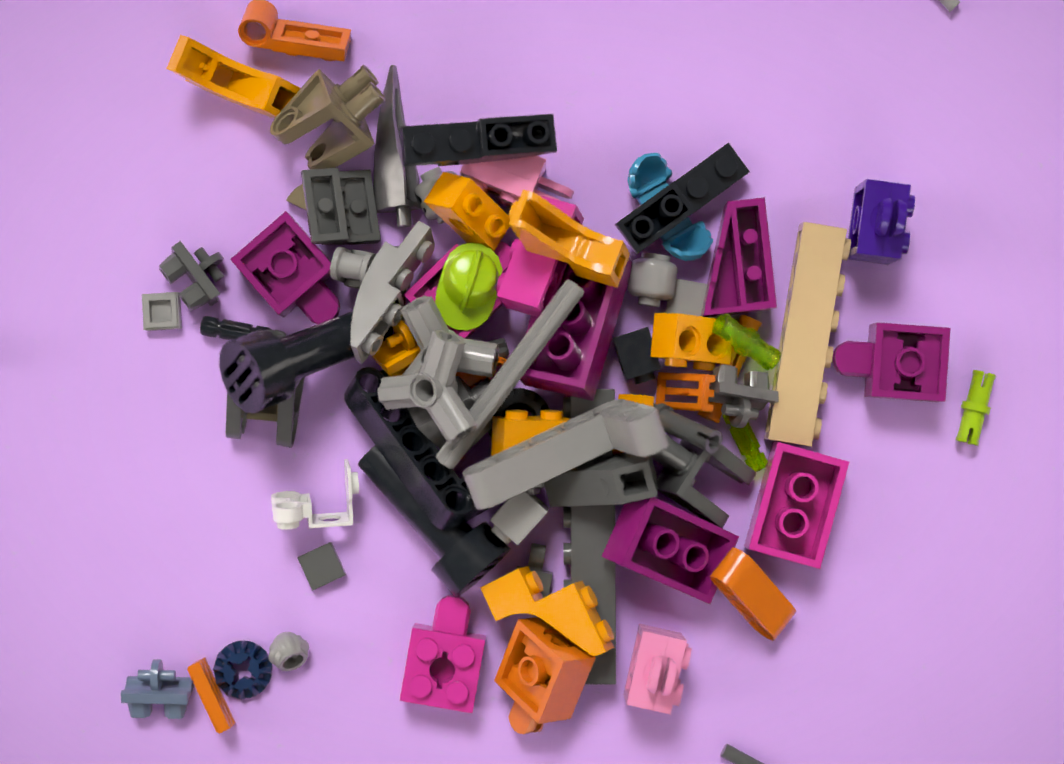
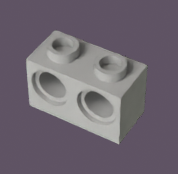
M525 491L506 500L490 519L494 524L491 530L507 545L511 540L519 545L547 514L549 507L536 495H529Z

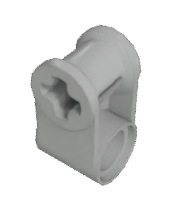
M337 247L331 260V278L344 283L345 286L360 289L364 276L376 254Z

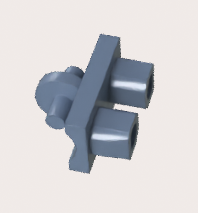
M153 659L151 670H138L137 676L127 677L125 689L121 691V703H128L132 718H146L151 715L152 704H164L165 717L168 719H182L185 715L194 683L190 677H176L175 670H163L162 660Z

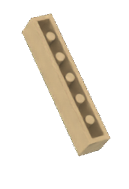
M803 222L798 227L772 390L779 391V402L770 403L764 439L803 446H812L813 440L819 439L822 419L816 418L818 405L825 403L828 387L826 382H822L824 368H830L833 358V347L828 346L830 332H836L839 321V311L834 310L836 296H842L845 284V275L840 274L842 260H848L851 247V239L846 238L847 229L808 222Z

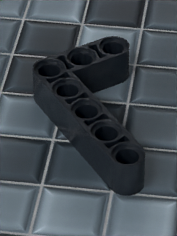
M373 367L361 368L345 391L344 400L346 405L432 524L441 530L449 531L490 509H476L464 477L459 478L453 469L444 466L437 460L438 448L417 428L407 408L386 410L385 406L379 402L377 389L381 384V378L385 376Z

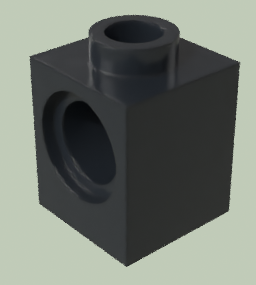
M648 327L612 339L625 381L633 379L635 385L656 379L654 371L662 368L658 358L650 357L652 337Z

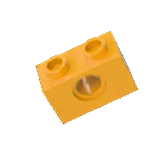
M442 172L423 201L466 243H479L495 250L510 227L509 216L468 177Z

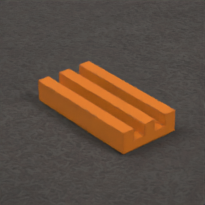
M658 372L655 404L664 403L672 407L673 410L713 412V405L708 404V397H714L715 390H710L709 384L710 382L715 383L716 375ZM666 380L699 382V389L666 387ZM665 395L698 396L697 403L666 402Z
M205 657L188 666L187 671L216 733L220 734L230 729L236 722L220 687L216 685V679Z

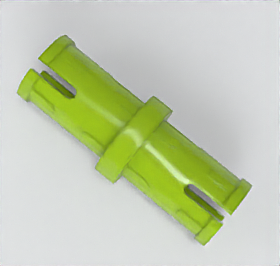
M973 370L967 400L962 401L961 408L964 409L955 440L979 446L985 415H989L991 407H988V402L996 375L991 373L984 375V371Z

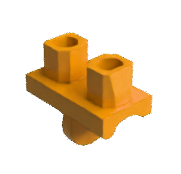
M402 320L393 327L395 334L387 337L382 342L379 350L372 355V358L389 376L402 375L409 367L408 365L413 362L421 351L409 327Z

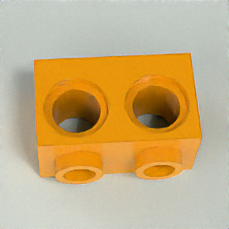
M654 313L650 357L665 359V366L687 368V362H693V369L713 371L715 364L730 365L734 321L680 313Z

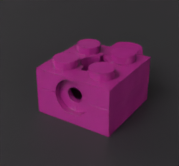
M287 211L230 259L279 316L285 317L298 306L307 318L316 324L338 317L341 309L340 302L324 283L331 277V261L317 244H311L310 236Z
M879 322L869 324L868 342L846 341L839 344L833 351L832 364L841 375L865 377L864 397L946 402L951 328Z

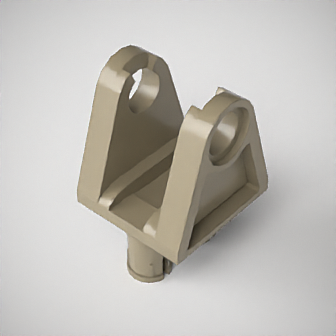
M362 65L358 71L341 85H335L318 69L276 116L271 124L270 133L283 144H289L332 119L333 122L309 148L305 158L308 160V168L310 170L336 168L375 144L365 117L380 104L384 103L386 99L376 86L379 83L377 78L365 65Z

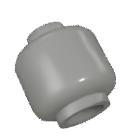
M642 253L641 258L632 261L627 289L631 295L639 297V305L660 307V301H667L674 297L678 268L670 262V256Z

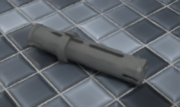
M664 403L653 404V407L658 410L665 432L691 443L710 454L715 453L719 449L717 446L710 444L709 440L721 445L723 437L720 431L675 413L672 407Z

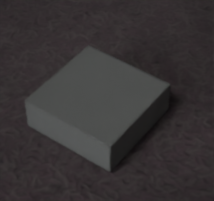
M332 541L297 557L312 591L346 575Z

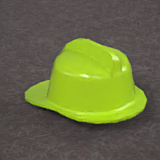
M466 243L460 245L450 252L444 263L436 290L435 304L446 325L456 330L468 331L479 327L488 319L497 297L496 286L502 274V266L499 257L494 251L483 244Z

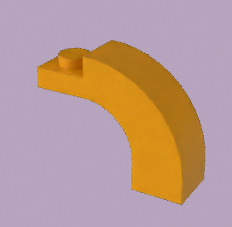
M180 35L166 68L203 90L274 119L301 89L277 75L259 71L236 62L183 35Z

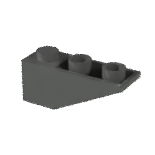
M625 452L589 460L544 482L550 507L618 505L658 496V478L652 455L640 457Z

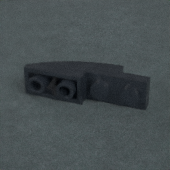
M553 114L480 118L475 122L402 126L400 128L403 167L438 164V166L472 164L557 152Z
M728 142L618 221L615 226L633 251L638 254L750 171Z

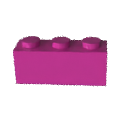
M541 196L582 225L584 217L577 205ZM515 239L510 247V262L506 273L503 272L497 282V297L505 308L539 317L557 293L567 263L528 252L521 241Z

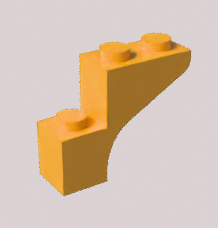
M523 189L519 201H515L511 206L509 225L528 252L569 263L573 272L578 277L617 288L630 256L625 243L584 227L540 195Z
M529 566L518 568L480 587L495 621L505 619L513 614H532L543 619L592 656H598L615 648L612 640H614L613 631L605 619L601 620L595 608L598 606L596 595L589 585H584L583 580L543 598L541 593L543 591V584L535 571H531Z

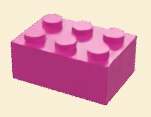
M772 442L744 547L820 569L849 461L780 442Z

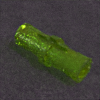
M724 313V316L720 315L714 322L712 327L713 333L730 343L734 347V351L739 355L750 357L767 371L769 368L773 369L780 361L781 352L760 338L759 332L755 329L744 327L727 313Z

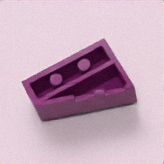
M765 197L728 201L724 205L701 312L702 317L768 311L777 308Z

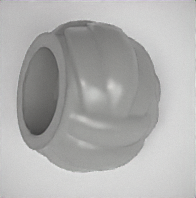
M280 633L270 645L268 659L282 671L295 670L306 662L309 644L300 635L295 633Z

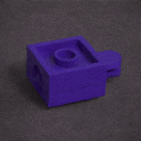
M866 179L855 187L848 239H851L848 260L889 265L900 260L902 254H907L910 244V232H905L907 217H912L915 207V195H910L911 185Z

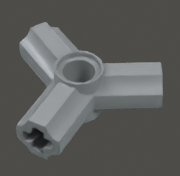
M426 295L414 299L401 310L421 350L402 375L420 373L434 330L453 332L448 329L432 296L426 297ZM463 338L466 344L457 372L493 378L499 358L498 344Z
M434 330L420 373L381 378V384L377 389L379 402L385 406L386 410L409 407L426 408L449 445L455 444L469 436L476 430L477 423L457 394L458 384L455 375L466 344L463 341V337L453 332Z

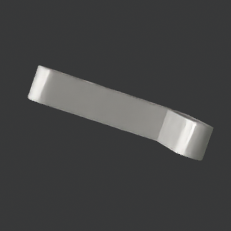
M618 399L597 406L465 469L462 474L476 509H486L500 504L612 449L644 457L666 449L669 446V441L657 408Z

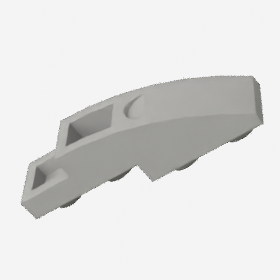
M419 220L398 248L387 242L383 244L364 276L356 298L351 323V348L356 361L361 364L364 363L369 355L372 356L379 350L385 333L391 326H396L402 319L401 310L405 305L401 291L409 287L414 272L421 262H427L433 254L435 243L431 227Z

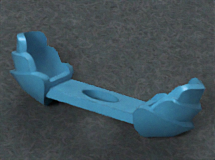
M649 153L638 157L629 169L627 180L629 190L633 199L636 198L640 206L667 187L668 183L666 181L672 176V170L667 167L666 160L659 153ZM689 217L660 237L665 250L674 257L684 261H693L701 258L713 243L711 232L706 230L705 223L699 221L692 224Z

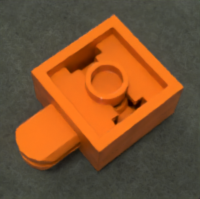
M539 617L518 619L494 679L514 700L508 718L514 731L519 734L540 732L545 723L571 719L596 658Z

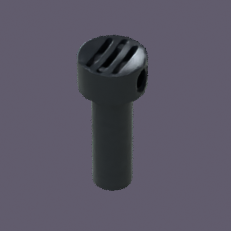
M353 311L280 339L270 331L258 330L224 344L219 354V368L225 388L235 404L243 411L254 414L291 398L295 390L296 380L354 358L355 356L351 348ZM389 330L383 336V341L389 337Z
M376 445L359 461L358 466L439 556L440 560L433 566L431 571L455 598L461 596L475 585L510 551L511 548L493 533L492 527L487 521L474 529L468 522L449 531L435 527Z

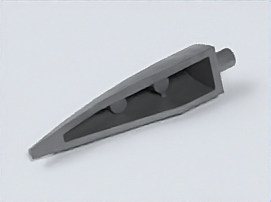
M391 65L383 92L386 101L381 104L377 124L373 191L377 213L396 212L397 227L406 228L412 226L411 211L421 209L414 193L415 188L419 185V173L416 166L403 167L400 128L406 125L397 67Z

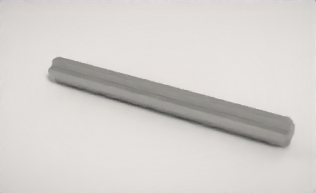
M566 280L469 410L477 423L476 430L455 444L449 445L446 441L436 454V458L440 463L450 469L455 468L584 294L581 287L571 280Z

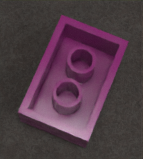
M652 497L624 504L601 557L711 604L717 587L710 580L709 576L730 549L735 548L739 536Z

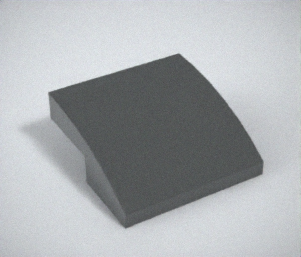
M338 168L301 171L311 244L357 245L374 244L381 240L370 169L339 171Z

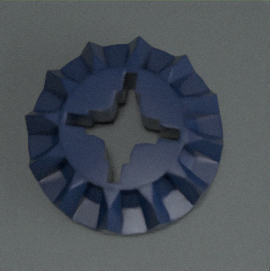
M240 640L228 644L217 655L213 667L216 685L227 696L240 700L257 696L267 687L272 676V663L268 659L267 652L260 645L251 641ZM251 657L248 671L252 673L253 677L244 676L235 683L237 670L233 668L229 661L240 665Z

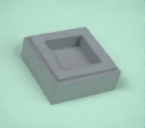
M677 279L674 297L667 300L665 313L701 316L707 284Z
M179 292L142 294L143 329L145 331L182 329L181 298Z

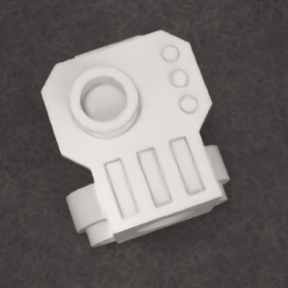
M344 459L347 512L312 514L310 493L300 494L295 491L277 492L271 495L273 521L277 523V528L285 530L298 528L300 526L299 521L303 518H307L309 528L353 525L352 494H359L358 472H351L348 459ZM324 519H339L336 521H321Z

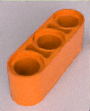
M731 548L709 576L714 585L758 633L769 640L775 641L796 613L794 606L757 563L737 548Z

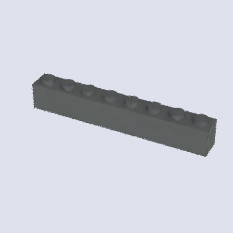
M597 389L594 401L573 396L563 397V417L572 419L597 406L615 400V389ZM610 450L594 459L611 456L613 451ZM615 505L563 507V528H571V543L563 544L564 565H571V579H564V588L582 580L585 586L589 585L596 595L598 606L595 608L601 620L605 619L609 623L614 634L612 643L615 648L595 656V661L585 684H616L615 562L601 557L615 526Z

